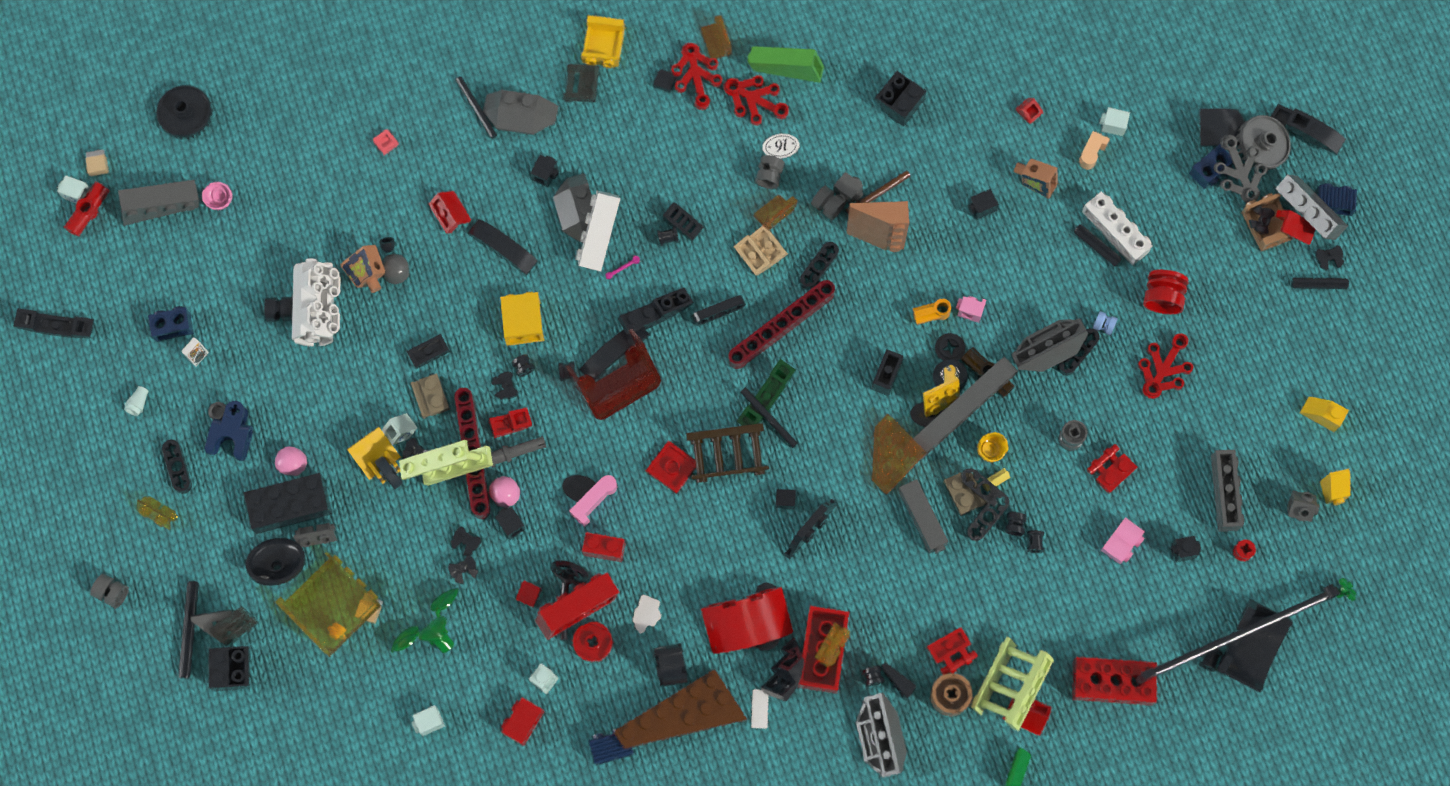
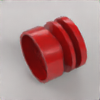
M1160 269L1151 271L1148 274L1149 281L1146 286L1149 290L1145 292L1144 307L1161 314L1173 315L1182 313L1186 299L1184 294L1187 292L1189 282L1188 277L1171 270Z

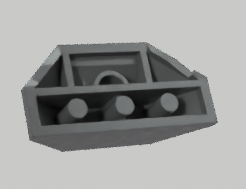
M500 90L486 95L483 112L497 130L534 135L556 123L559 106L539 95Z
M585 173L566 178L553 196L563 232L579 242L582 232L586 231L588 224H585L587 213H591L593 207L590 205L592 195Z
M1081 319L1058 320L1026 337L1017 350L1013 352L1012 357L1019 370L1044 372L1076 355L1088 332Z
M884 693L865 697L856 720L864 760L882 777L902 773L907 750L898 712Z

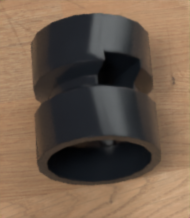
M267 297L265 299L264 312L267 322H278L280 319L292 321L293 297H282L281 300L278 297Z

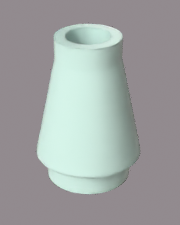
M138 386L136 391L126 401L124 410L131 415L139 416L143 412L146 396L149 391Z

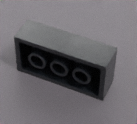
M321 473L244 492L251 529L256 534L332 515L325 478Z

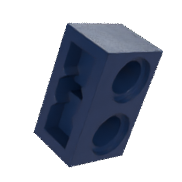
M1220 144L1196 163L1189 172L1203 189L1209 185L1213 187L1220 180L1219 177L1222 174L1216 173L1213 169L1215 163H1217L1216 160L1222 161L1227 167L1233 169V161L1230 154ZM1222 165L1217 167L1218 171L1222 170ZM1203 171L1208 172L1210 176L1204 175Z
M178 306L170 311L160 310L148 315L151 337L156 342L194 334L191 313L186 307ZM184 318L182 323L176 324L178 319ZM161 322H165L163 327L158 328Z

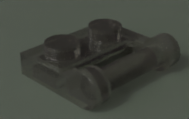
M568 64L566 67L568 72L566 92L563 94V100L566 102L596 103L599 66ZM579 72L578 93H573L575 73Z

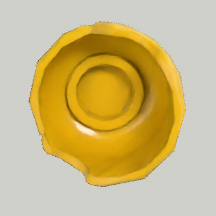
M997 432L984 435L977 445L978 455L984 461L990 463L1001 460L1009 449L1007 439L1003 434Z

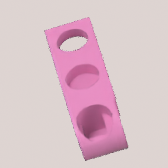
M610 475L602 477L570 510V514L582 526L586 527L590 523L587 516L608 495L616 492L617 483L615 478Z

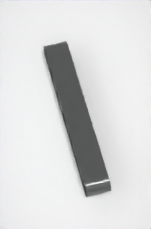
M1003 357L916 435L906 447L919 461L922 460L1011 380L1018 370L1006 357Z

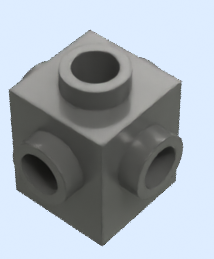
M1293 490L1287 505L1288 517L1299 521L1312 522L1313 516L1317 515L1319 511L1316 496L1309 492L1302 493Z

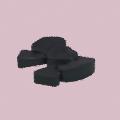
M1257 206L1253 211L1260 217L1258 221L1249 220L1250 228H1254L1259 234H1268V226L1271 218L1275 216V212L1271 208Z
M1339 245L1329 250L1317 249L1315 252L1316 261L1320 264V268L1325 271L1328 270V261L1334 260L1337 268H1340L1344 263V260H1342L1343 251Z
M504 372L498 377L495 376L493 378L492 385L502 384L503 390L495 394L500 400L504 398L512 399L519 393L514 388L512 372Z
M412 438L405 445L403 458L406 459L412 454L415 456L430 450H425L419 445L416 438Z
M459 527L454 534V540H451L453 549H456L461 543L466 545L464 556L472 555V551L478 549L481 544V538L468 534L464 527Z
M467 555L463 561L457 564L450 563L448 565L449 573L455 578L457 583H464L462 573H465L467 570L473 578H476L478 573L476 562L471 555Z

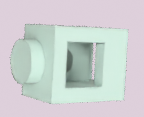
M540 664L529 678V681L547 694L559 678L543 664Z

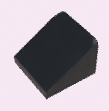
M777 489L775 508L795 510L796 490Z

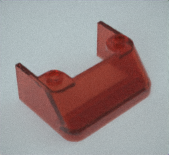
M630 329L629 332L635 345L630 347L625 353L628 363L597 382L590 375H583L578 378L569 365L566 367L577 390L598 420L610 417L657 389L661 384L659 373L643 341L633 329Z

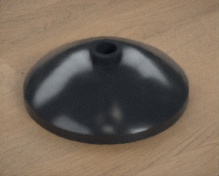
M287 538L269 539L258 544L251 550L246 559V570L249 577L254 582L266 586L281 585L289 582L302 571L305 565L303 548L296 541Z

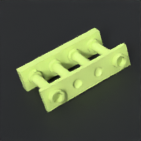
M462 440L399 460L402 480L422 475L424 485L429 486L493 466L490 447L484 446L468 451L467 440Z
M1006 637L999 647V653L978 694L973 698L971 707L980 715H982L984 709L1006 717L1005 722L1011 728L1019 731L1054 659L1042 650L1035 657L1015 649L1017 645L1011 638ZM1011 656L1033 664L1030 672L1025 674L1008 667L1007 664ZM1002 673L1023 681L1024 684L1021 690L1017 692L997 684ZM993 691L1015 699L1012 708L1008 710L989 702Z

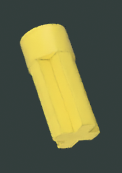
M1003 468L987 478V480L998 486L1010 478L1009 472ZM982 484L987 492L990 491L989 485Z

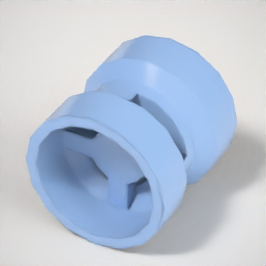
M1100 311L1092 329L1102 330L1105 334L1111 336L1118 318L1106 316L1104 312Z

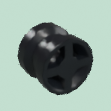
M523 354L511 362L512 366L517 369L518 377L526 376L535 369L534 365L529 362L528 354Z
M570 361L569 364L559 363L560 381H565L566 379L576 380L574 361Z
M881 666L862 670V674L866 678V687L885 682L884 677L881 676Z

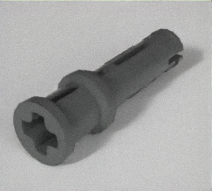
M541 436L511 447L502 446V449L491 452L492 468L496 464L505 461L511 462L512 458L547 448L544 437Z

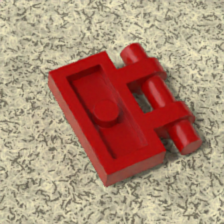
M1113 444L1110 448L1107 447L1103 451L1104 454L1098 459H1094L1091 462V466L1087 468L1088 473L1091 475L1096 471L1100 474L1095 481L1108 494L1138 468L1125 454L1119 458L1115 455L1120 450L1116 444ZM1110 460L1113 464L1105 469L1103 464Z
M962 627L926 647L936 664L942 661L946 664L945 667L940 669L942 675L953 674L957 672L959 667L971 664L972 660L978 657L975 650L967 653L965 648L970 646L971 642ZM959 652L961 658L952 662L950 657Z

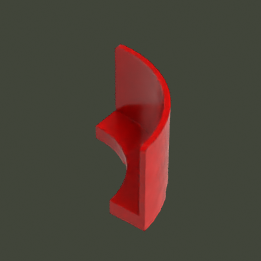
M782 587L766 589L746 596L747 598L736 601V599L713 603L701 608L712 653L719 654L749 648L793 633Z

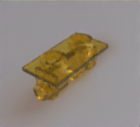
M144 496L141 501L137 500V510L140 515L152 519L160 527H165L168 530L171 529L170 521L174 522L178 517L174 510L165 505L159 510L158 508L161 506V503L150 496Z
M834 623L815 658L827 667L835 664L841 652L839 647H844L847 639L850 638V631Z

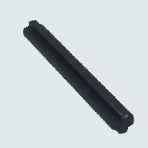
M189 581L187 583L179 678L182 679L190 678L195 624L191 621L190 616L196 615L199 588L197 581Z

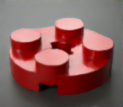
M589 622L580 626L574 633V650L584 661L600 662L608 656L612 649V635L607 627L601 623ZM596 637L597 646L589 647L588 639Z

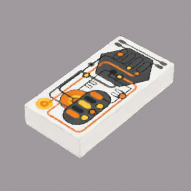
M192 338L182 350L185 357L196 367L209 353L196 338Z

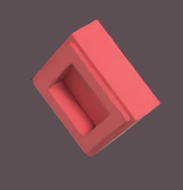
M388 129L372 139L383 155L399 145Z

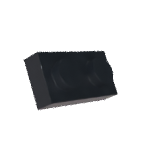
M441 334L407 351L416 369L450 352Z

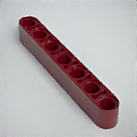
M830 280L821 281L736 345L729 352V365L734 369L743 368L830 302L835 293L834 283ZM824 288H828L831 290V292L825 294L821 290ZM813 299L816 301V304L809 305L807 300ZM798 310L802 314L800 316H794L792 312ZM783 321L787 324L785 327L777 326L778 322ZM764 333H770L772 337L769 339H765L762 337V335ZM750 344H755L757 348L755 350H749L747 346ZM735 355L742 357L741 361L738 362L732 360Z
M459 388L455 393V403L461 441L467 440L468 451L481 448L475 401L468 388ZM463 395H468L469 399L467 401H460ZM466 413H471L472 416L470 419H463V416ZM467 432H475L472 438H465ZM484 468L480 469L477 475L466 474L471 510L478 519H486L491 512ZM478 486L483 487V490H482L481 493H479V494H474V493H473V491H474V489H475L476 487H478ZM480 505L486 506L482 513L476 512L477 507Z

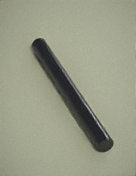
M462 76L456 78L457 84L491 139L496 138L495 130Z
M746 387L740 391L792 448L798 444Z

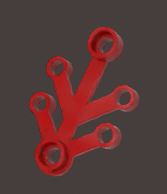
M687 43L682 48V58L671 68L672 75L677 77L682 74V69L689 61L690 63L687 73L681 80L676 82L675 90L678 93H683L693 77L697 93L695 107L699 110H705L709 107L710 99L704 94L701 77L711 82L714 87L721 85L722 77L718 74L713 75L698 66L697 60L707 65V68L711 71L717 69L718 60L715 58L709 59L701 54L698 45L695 43ZM692 49L694 52L690 53L688 50ZM713 62V63H715L716 65H715V66H711L709 63ZM678 68L680 71L675 72L674 69ZM714 79H718L719 82L716 83V82H714L713 80H714ZM683 85L684 88L680 89L677 86ZM703 98V99H705L706 101H705V102H701L699 99Z
M760 75L743 81L730 78L725 82L724 91L727 95L732 96L737 117H743L746 113L745 107L741 104L740 96L746 98L751 113V123L755 126L760 125L762 122V117L758 113L756 104L774 112L775 117L778 119H785L788 116L789 108L785 103L775 105L761 97L768 94L771 96L778 95L780 89L778 84L772 83L768 87L753 91L744 89L750 86L762 87L763 77ZM755 80H761V83H755ZM735 86L736 89L731 90L730 87ZM771 88H776L777 91L773 92ZM742 109L743 112L738 113L737 110ZM784 111V114L780 115L778 112ZM758 117L759 121H754L753 118Z
M1179 333L1172 339L1173 347L1163 363L1159 354V345L1151 343L1147 347V352L1152 355L1157 372L1153 379L1149 368L1151 365L1150 361L1146 358L1139 361L1138 368L1143 371L1146 381L1142 390L1147 398L1155 399L1161 395L1162 391L1169 389L1180 390L1184 386V380L1180 377L1170 382L1161 383V381L1167 376L1180 373L1187 375L1192 372L1193 364L1191 362H1184L1182 365L1170 367L1179 350H1183L1188 345V337L1185 334ZM1177 340L1182 342L1181 346L1176 344ZM1150 347H1155L1156 351H1151ZM1141 362L1147 363V367H1143ZM1185 365L1190 367L1189 371L1184 369ZM1175 381H1179L1181 386H1176ZM1149 387H1153L1155 392H1150Z

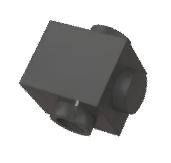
M845 172L835 183L833 192L850 204L854 201H859L862 197L863 184L859 178L852 177Z

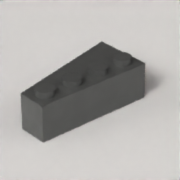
M195 180L118 190L124 226L199 208Z

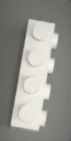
M598 190L596 195H592L590 205L593 207L591 213H587L585 224H588L586 231L582 232L580 242H583V245L576 254L579 266L597 271L602 270L620 202L618 195Z
M1101 191L1085 204L1082 210L1084 215L1132 266L1150 252L1152 248L1150 239L1138 231L1136 224L1126 218L1125 213L1113 204L1112 199L1108 195H1104Z

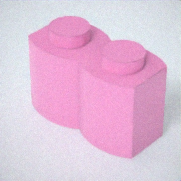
M1125 517L1101 551L1118 564H1121L1123 561L1127 563L1133 555L1131 552L1134 546L1139 547L1145 539L1142 537L1145 531Z

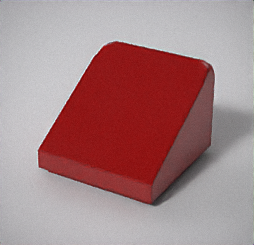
M1027 98L1015 108L1029 124L1044 113L1035 98Z
M523 580L516 600L534 608L542 589Z

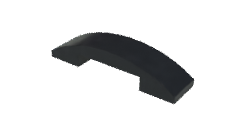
M478 219L468 231V235L497 252L526 276L538 262L533 255L517 242L481 219Z
M17 308L13 326L22 330L52 336L91 338L94 319L76 316L69 318Z
M622 330L597 350L583 364L580 371L591 383H594L607 372L606 369L631 348L634 346L636 348L650 334L646 330L642 332L638 330L627 335L625 330Z

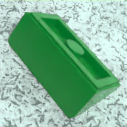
M1023 748L1016 750L1004 786H1021L1031 758L1030 753Z

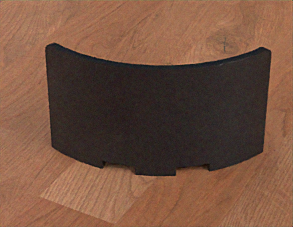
M1250 599L1238 619L1240 622L1236 630L1238 631L1277 612ZM1286 618L1228 644V648L1221 656L1217 671L1261 693L1273 660L1293 621Z

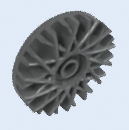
M1257 115L1240 126L1241 128L1238 130L1240 133L1236 137L1238 138L1237 142H1240V145L1237 147V149H1240L1238 154H1244L1242 160L1247 158L1248 149L1251 146H1256L1261 150L1260 156L1255 158L1251 168H1254L1258 163H1262L1267 166V171L1282 165L1287 160L1291 150V141L1286 128L1277 119L1267 115ZM1256 149L1252 150V155L1256 154Z

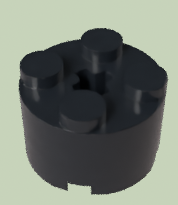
M682 643L654 648L660 686L665 687L688 683Z

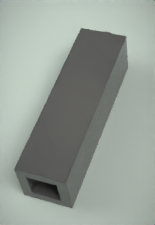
M916 479L899 487L898 492L928 552H935L937 554L945 550L948 540L918 480Z

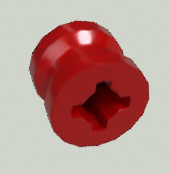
M1246 539L1238 542L1233 548L1234 557L1242 562L1248 561L1256 552L1255 544Z

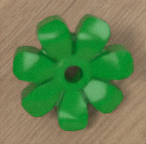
M1343 577L1339 579V584L1341 585L1339 591L1341 594L1337 598L1345 595L1351 601L1356 600L1355 595L1357 593L1354 589H1351L1353 587L1350 581L1347 582Z

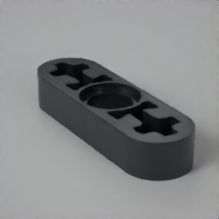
M825 243L802 273L800 284L804 289L811 290L815 287L838 257L839 248L836 243ZM833 248V253H830L826 260L824 257L827 254V249ZM821 261L825 267L822 270H817L814 264ZM812 272H813V273H814V276L812 277V282H813V283H811V282H809L808 284L805 283V280H806L805 278L808 279V278L812 275Z
M738 295L695 312L692 315V319L695 325L699 326L745 307L746 304L742 295Z
M1092 328L1086 329L1088 336L1091 334L1094 336L1093 340H1090L1087 346L1083 342L1081 346L1084 351L1083 356L1078 357L1074 355L1058 364V370L1061 374L1068 376L1074 373L1098 343L1100 335L1097 330ZM1072 358L1074 361L1070 368L1064 369V364H1067Z
M167 440L162 446V451L172 486L180 494L188 493L192 488V481L182 447L175 440ZM171 445H173L174 447H176V448L174 449V454H175L177 457H174V458H173L172 453H171L170 451H168V450L170 449V446H171ZM181 462L182 468L177 472L173 471V464ZM177 476H181L182 480L187 482L184 484V488L178 486L181 482Z

